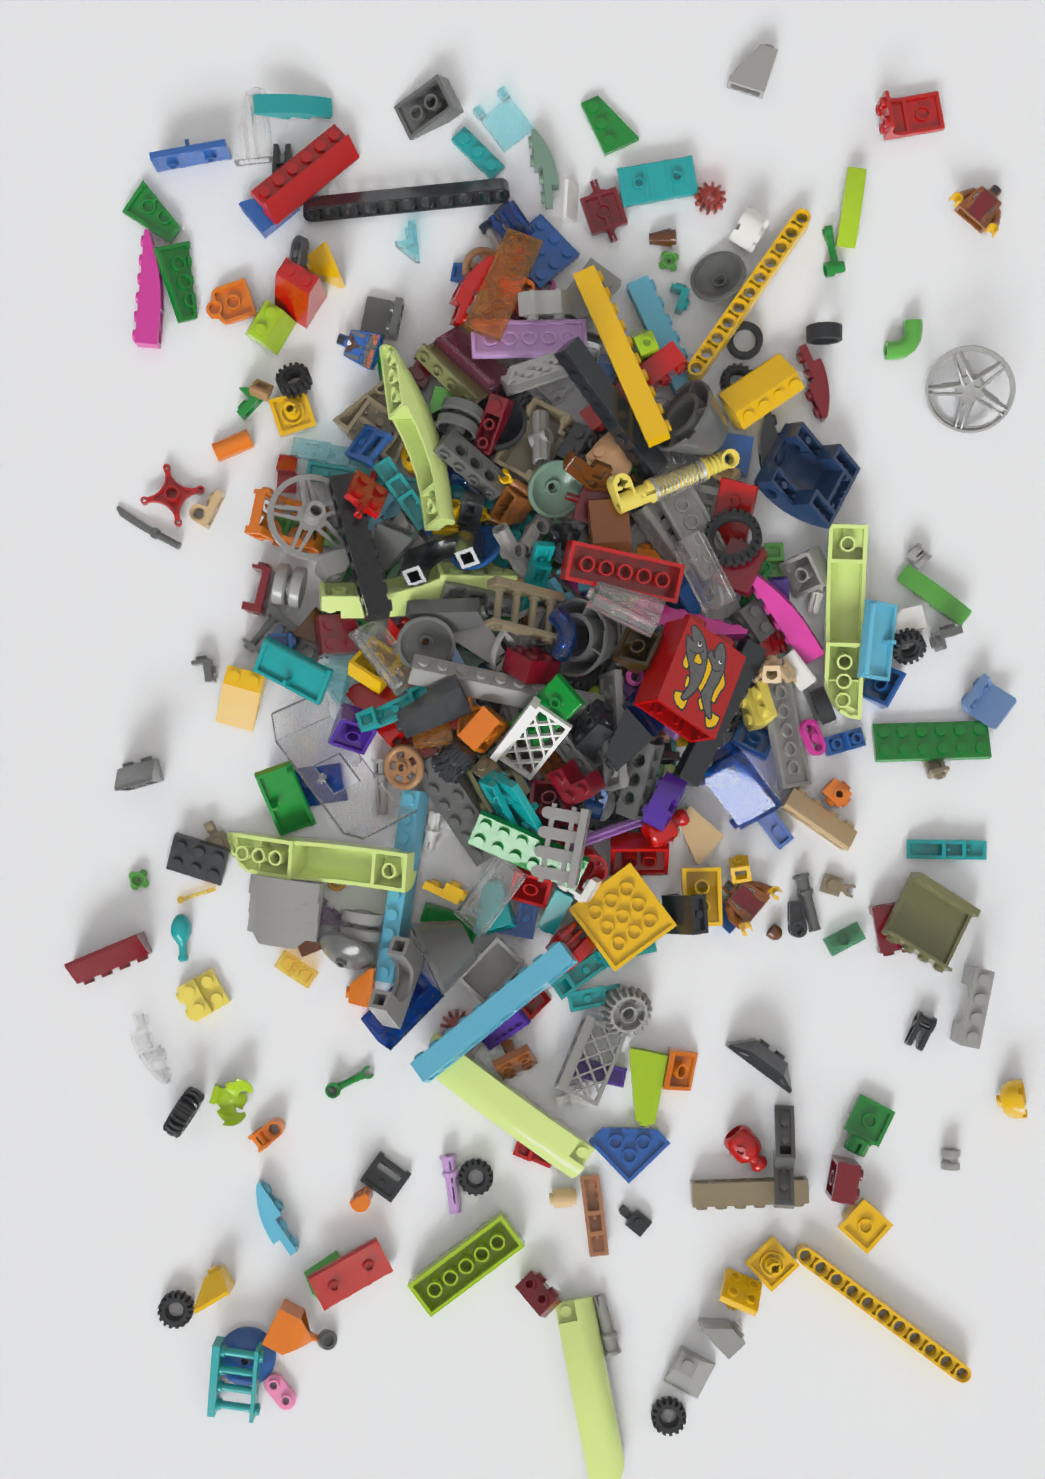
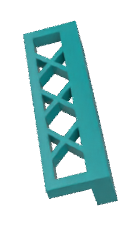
M491 770L478 781L497 817L520 826L508 807L497 783L493 782L490 778L497 771Z

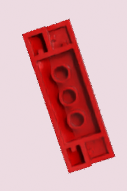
M333 124L250 192V195L263 208V213L276 226L359 159L358 152L349 134L345 135Z

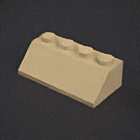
M791 788L778 807L840 850L848 851L857 834V831L853 829L855 826L847 820L841 821L838 818L839 814L835 811L824 809L822 807L823 803L816 798L812 800L806 796L807 792L802 788Z

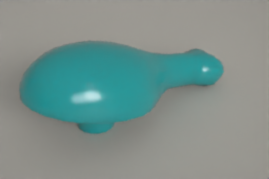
M184 914L175 916L171 924V935L179 946L178 960L180 962L187 961L189 958L187 955V942L192 931L191 922Z

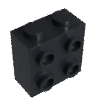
M576 421L569 428L564 442L558 446L556 455L560 460L564 461L565 457L572 450L587 462L586 455L599 441V438L592 429Z
M597 698L592 704H588L585 711L573 721L574 748L589 757L595 751H598L607 739L612 738L615 733L613 707L609 703Z

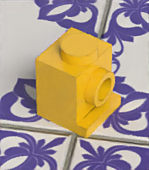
M736 854L728 858L733 884L752 881L748 855ZM744 870L747 872V874L735 876V872Z

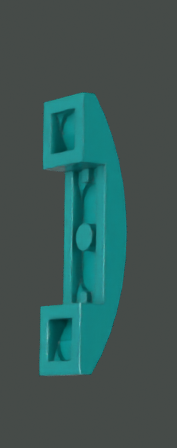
M422 686L412 687L407 690V694L377 708L371 706L356 713L361 732L377 729L398 721L396 713L428 692V688Z
M597 950L582 960L572 970L565 972L551 985L560 999L563 1000L576 991L578 987L610 967L600 951Z

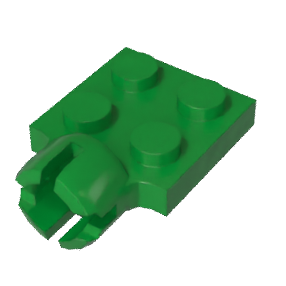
M859 1094L843 1127L848 1132L844 1148L860 1157H864L871 1145L879 1147L896 1112Z

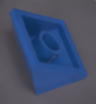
M891 667L890 681L866 678L863 683L862 698L882 709L888 708L907 674Z
M742 717L740 719L742 722L738 725L739 728L735 729L728 744L761 761L766 760L771 749L768 730L762 728L760 730L748 731Z

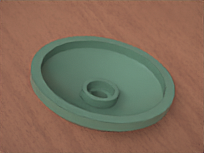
M551 460L540 465L532 474L527 488L528 499L533 509L540 515L548 518L562 517L575 508L574 502L565 500L567 491L578 495L583 484L563 470V460ZM552 483V487L548 489V485Z

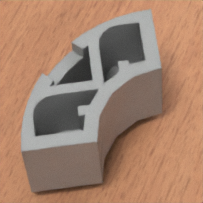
M556 289L519 292V316L527 317L528 321L538 320V317L565 319V315L572 314L571 291Z

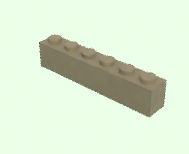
M794 1176V1207H802L804 1204L809 1203V1184L806 1176ZM773 1177L690 1180L691 1205L693 1208L696 1207V1210H707V1207L723 1210L727 1209V1206L744 1209L746 1206L754 1205V1208H765V1205H773L774 1207Z

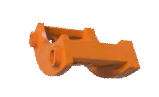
M269 487L254 489L255 499L249 525L245 526L244 533L260 541H273L272 545L280 547L270 533L267 513L263 511L264 501H270L274 493L273 489ZM279 495L275 505L301 507L302 501ZM265 503L264 508L267 511L268 505ZM274 510V512H277V513H284V512H286V511ZM290 512L293 516H297V513ZM274 519L279 535L291 546L295 537L294 533L297 532L298 527L290 530L285 536L282 535L280 524ZM302 529L301 537L298 538L294 548L300 547L308 531ZM317 532L314 540L312 533L301 552L323 553L324 537Z

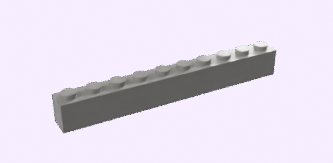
M415 653L408 677V684L432 689L451 675L456 674L467 697L522 709L547 685L525 684L509 674ZM574 689L585 701V704L570 719L574 720L577 716H580L585 711L587 705L592 704L597 698L604 702L605 696Z

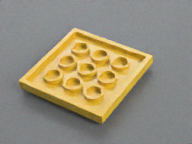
M631 862L603 882L590 901L586 903L578 901L568 908L614 972L677 926Z

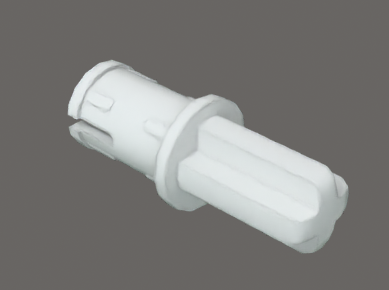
M825 586L810 592L808 612L818 613L822 597H825L823 594Z
M432 811L429 814L427 829L424 830L426 835L423 849L435 850L441 814Z

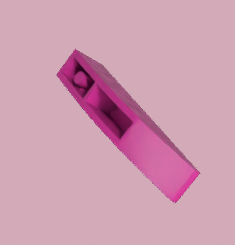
M144 229V235L141 236L140 240L143 250L142 254L139 255L141 273L137 275L139 292H136L135 301L138 303L137 311H134L136 329L132 331V340L138 347L161 349L164 319L163 279L153 251L156 248L153 237L148 229Z
M758 573L752 591L757 599L761 598L765 603L762 606L768 615L772 614L774 617L773 623L777 630H782L785 634L783 639L788 646L792 645L806 665L825 654L820 642L792 602L777 587Z
M636 598L632 605L629 626L662 633L666 622L682 619L685 615L691 613L684 609L670 608L666 604H655L644 598ZM693 614L703 618L707 623L706 628L715 635H724L735 641L743 639L748 633V629L743 628L741 625H731L724 623L720 619L713 620L706 618L702 614Z

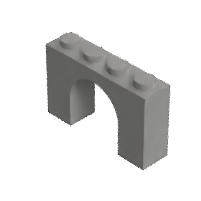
M393 936L387 951L396 969L393 989L391 992L374 989L367 1007L383 1026L401 1029L425 958L410 938Z
M964 964L961 983L967 986V1004L962 1020L960 1022L953 1020L950 1040L961 1046L980 1049L995 975L994 971Z

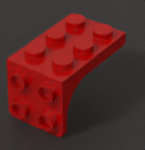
M886 90L876 104V115L880 117L881 122L879 123L880 135H883L884 141L938 132L945 129L938 91L890 98L889 91Z

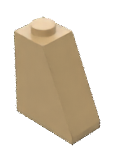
M690 805L687 807L683 806L681 809L687 812L690 822L688 825L680 826L679 828L694 862L700 865L724 838V835Z

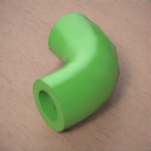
M921 319L903 321V336L896 341L884 342L883 354L885 360L905 358L916 350L922 338L923 323Z

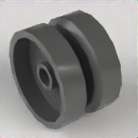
M444 398L440 409L442 413L438 415L435 424L436 428L444 434L454 428L467 441L475 440L479 429L477 425L481 423L484 414L483 409L464 398Z

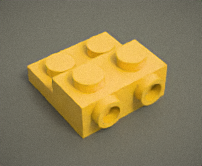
M434 878L431 880L427 879L422 887L456 905L459 901L463 902L468 893L467 890L462 888L463 884L454 879L451 882L447 881L444 887L441 886L442 882Z

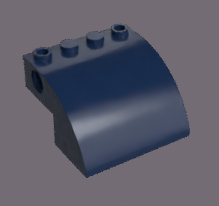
M803 421L785 423L753 483L758 485L759 490L785 513L805 523L828 529L831 527L861 468L841 444L822 445Z

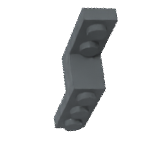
M775 1105V1146L773 1151L774 1208L794 1209V1165L796 1160L794 1106Z

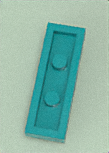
M465 126L451 139V142L488 179L496 178L505 169V166Z

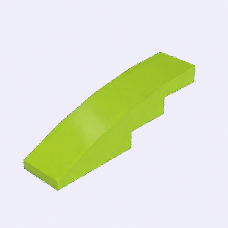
M847 166L835 246L855 249L867 169Z

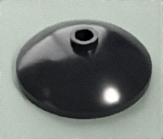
M488 399L478 405L483 411H485ZM516 401L514 402L509 420L493 450H502L515 445L526 432L527 416L524 408Z

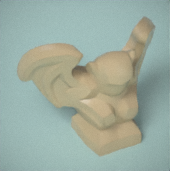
M776 655L767 656L764 663L758 667L756 671L757 676L753 681L756 684L761 679L762 683H781L782 678L785 683L793 681L796 684L797 682L795 671L788 660L783 658L781 664L780 659Z

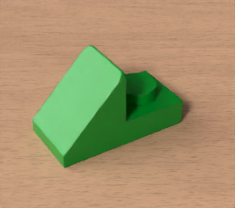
M239 387L240 391L248 398L247 401L244 400L239 404L237 414L245 421L263 400L250 395L249 387Z

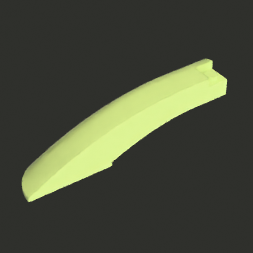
M440 561L431 569L427 582L413 587L408 586L404 576L383 579L388 588L387 598L391 599L393 606L389 617L405 616L408 600L440 599L445 581L468 584L494 591V589L487 588L488 579L498 575L517 580L518 576L511 569L504 568L503 570L502 567L493 563H489L476 570H461L456 568L452 561ZM319 582L320 611L327 613L340 611L341 618H364L355 582H329L326 584Z
M226 832L227 840L231 845L229 848L231 849V855H234L241 868L252 874L288 880H306L370 887L402 893L408 892L415 882L417 871L413 870L415 852L317 838Z

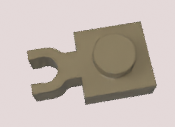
M825 873L819 891L839 897L840 892H843L845 896L853 898V895L847 893V889L849 887L856 888V886L852 884L844 885V878Z

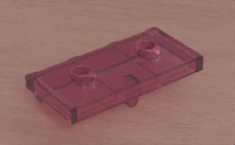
M459 326L452 328L435 339L433 344L466 372L471 379L477 382L489 395L502 387L500 378L506 375L508 370L495 359H472L471 337Z

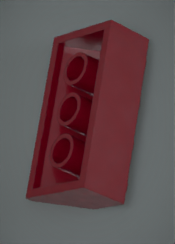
M143 931L68 962L64 966L77 984L83 982L84 985L95 981L94 977L101 975L103 978L113 974L112 970L117 967L120 970L130 967V962L136 959L138 963L149 958L148 954L153 952Z

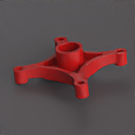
M164 464L165 482L162 488L152 496L141 497L140 501L144 506L148 505V503H159L166 506L174 515L175 526L181 527L180 510L183 503L192 495L204 494L205 490L203 486L195 488L181 486L171 476L170 465Z

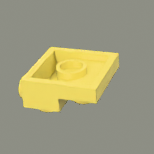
M761 680L752 688H748L747 696L739 705L743 714V722L748 731L760 730L778 715L768 683H762Z
M213 968L176 988L178 991L176 993L178 1001L180 1003L184 1002L187 1007L185 1010L187 1017L195 1022L231 1002Z

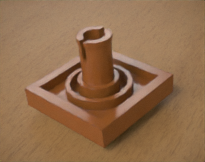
M507 1039L501 1043L505 1055L492 1060L495 1069L503 1080L511 1079L523 1070H530L538 1063L527 1044L515 1049L512 1039Z

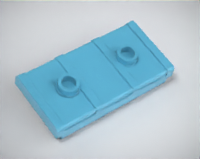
M865 599L857 677L890 681L893 646L896 644L894 636L898 605Z

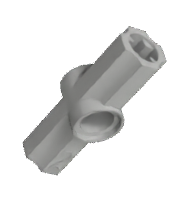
M539 409L533 411L532 433L528 435L529 443L533 449V464L536 467L550 461V444L554 442L553 433L549 428V413L546 410Z
M537 512L532 521L525 526L524 533L518 542H522L525 545L526 555L532 553L535 541H540L543 535L549 532V526L554 518L542 516Z
M507 523L495 526L492 532L500 545L501 557L510 562L518 578H525L529 563L525 556V545L522 542H517Z

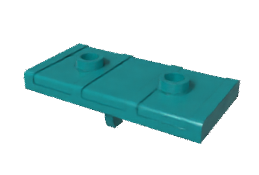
M692 155L616 169L622 205L626 208L698 195Z
M270 636L264 638L253 669L254 672L317 705L323 702L334 672L333 669L314 661L312 658L293 650L291 647L272 639Z
M505 772L494 773L490 778L493 782L497 783L520 827L538 834V829L543 826L535 813L539 806L538 803L533 802L530 804L519 784L508 779Z

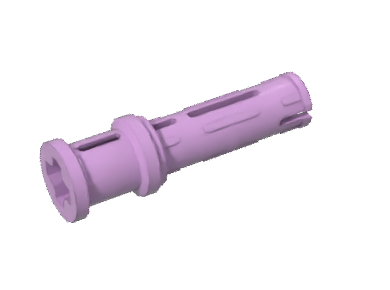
M447 1153L439 1157L443 1165L442 1176L446 1181L449 1213L459 1214L462 1211L457 1184V1176L459 1174L455 1161L457 1154Z

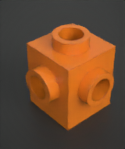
M832 778L819 791L825 797L824 801L831 808L833 806L836 808L840 806L845 807L851 801L849 798L852 795L849 791L851 789L850 786L843 780L840 782L837 778Z

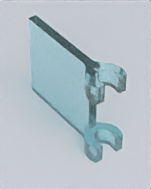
M502 86L497 90V96L502 101L499 105L486 114L479 104L473 109V114L481 121L505 153L532 132L534 128L512 100L506 88Z

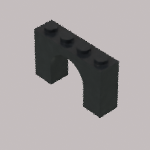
M478 525L419 545L407 551L401 572L408 586L413 587L427 582L431 569L446 558L456 556L462 569L480 564L486 541Z

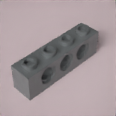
M454 428L442 435L433 452L451 466L455 472L465 478L469 484L473 485L483 495H486V498L490 501L501 495L507 485L501 483L498 475L501 477L506 476L503 471Z
M651 741L627 763L629 783L628 787L621 789L620 796L616 802L615 813L632 820L643 819L645 813L642 812V809L646 802L650 801L665 745Z

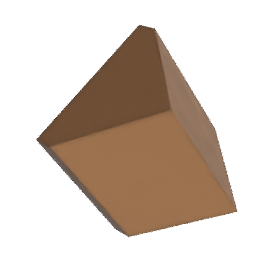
M256 379L249 387L250 395L268 402L274 386Z

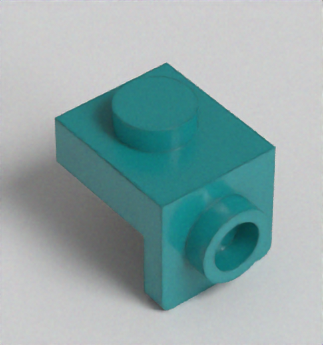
M672 283L669 291L680 295L674 311L675 314L680 316L683 310L687 311L690 302L687 299L690 289L682 283Z

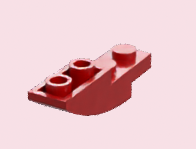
M490 255L475 265L456 287L449 304L455 306L449 325L458 327L465 323L468 317L466 311L468 306L472 305L474 295L484 292L487 287L488 281H486V278L494 268V263H492L494 256Z

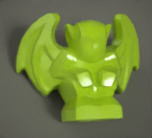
M241 1078L225 1083L226 1087L223 1088L217 1083L213 1087L209 1103H217L220 1107L217 1110V1114L224 1121V1126L237 1125L246 1117V1112H237L236 1107L243 1109L247 1102V1093H240L242 1091L252 1093L253 1087L248 1081Z

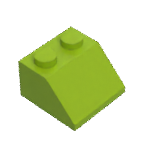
M265 300L244 335L275 355H278L296 322L282 309Z

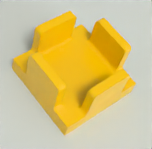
M862 1197L857 1204L855 1203V1206L850 1205L841 1215L843 1220L837 1227L868 1254L893 1224Z

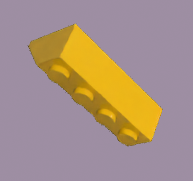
M777 353L717 395L733 427L744 430L803 390L804 386L797 371L780 353Z

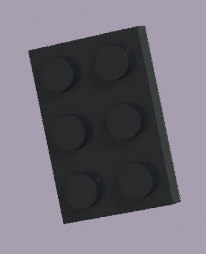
M176 832L166 869L221 886L231 849Z

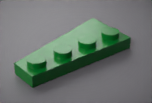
M190 241L153 249L178 324L198 318L196 296L193 292L194 277L191 273L192 258L189 254Z

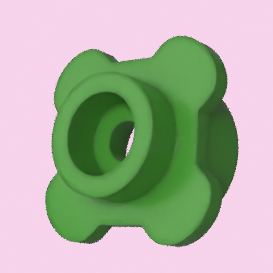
M663 251L659 268L669 269L671 272L676 271L679 255Z
M141 869L140 872L132 871L129 873L128 877L130 878L133 890H137L140 887L147 888L150 885L145 869Z

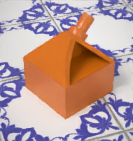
M467 697L472 713L458 719L457 736L473 751L485 754L510 724L494 709L485 706L475 707L473 698Z
M284 1299L262 1345L284 1355L312 1341L317 1342L318 1334H314L310 1330L306 1310Z

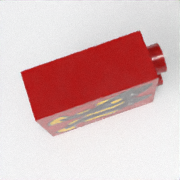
M687 614L682 619L665 623L662 630L664 636L649 668L646 670L633 703L690 743L716 739L746 660V656L734 648L735 643L732 639L720 634L715 635L706 628L707 623L703 618L693 614Z

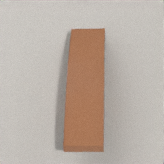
M599 1174L580 1176L590 1257L609 1255Z

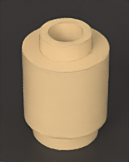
M571 1187L552 1189L553 1193H549L550 1205H554V1209L577 1205L576 1189H571Z

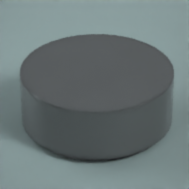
M329 1329L322 1330L317 1337L318 1346L324 1350L333 1349L337 1344L336 1333Z

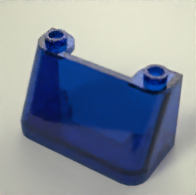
M729 741L716 751L713 757L714 762L707 769L705 780L701 786L705 784L729 813L731 819L728 821L735 830L737 828L742 830L783 806L782 802L738 746Z

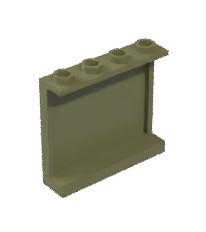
M467 321L428 346L423 343L415 355L421 364L454 397L464 398L477 405L488 399L490 393H497L503 388L500 378L507 374L510 367L503 358L472 359L471 329Z
M911 872L881 933L887 936L886 939L889 942L901 945L902 950L905 952L916 954L918 960L932 964L934 970L941 973L943 971L952 972L953 969L948 965L971 917H978L981 910L922 872Z

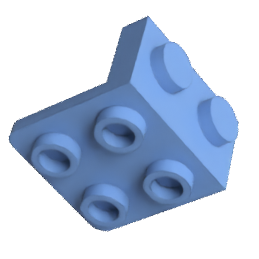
M983 673L981 677L974 681L971 691L964 694L961 699V706L964 712L991 729L996 730L1015 706L1017 700L1012 695L992 684L991 678Z

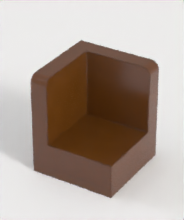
M319 936L318 942L304 941L298 946L302 957L321 950Z

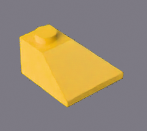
M323 242L307 256L309 263H306L309 272L314 273L321 281L342 289L345 286L327 242Z
M224 1264L219 1267L214 1265L207 1270L208 1273L203 1280L193 1310L195 1314L229 1295L235 1286V1282Z

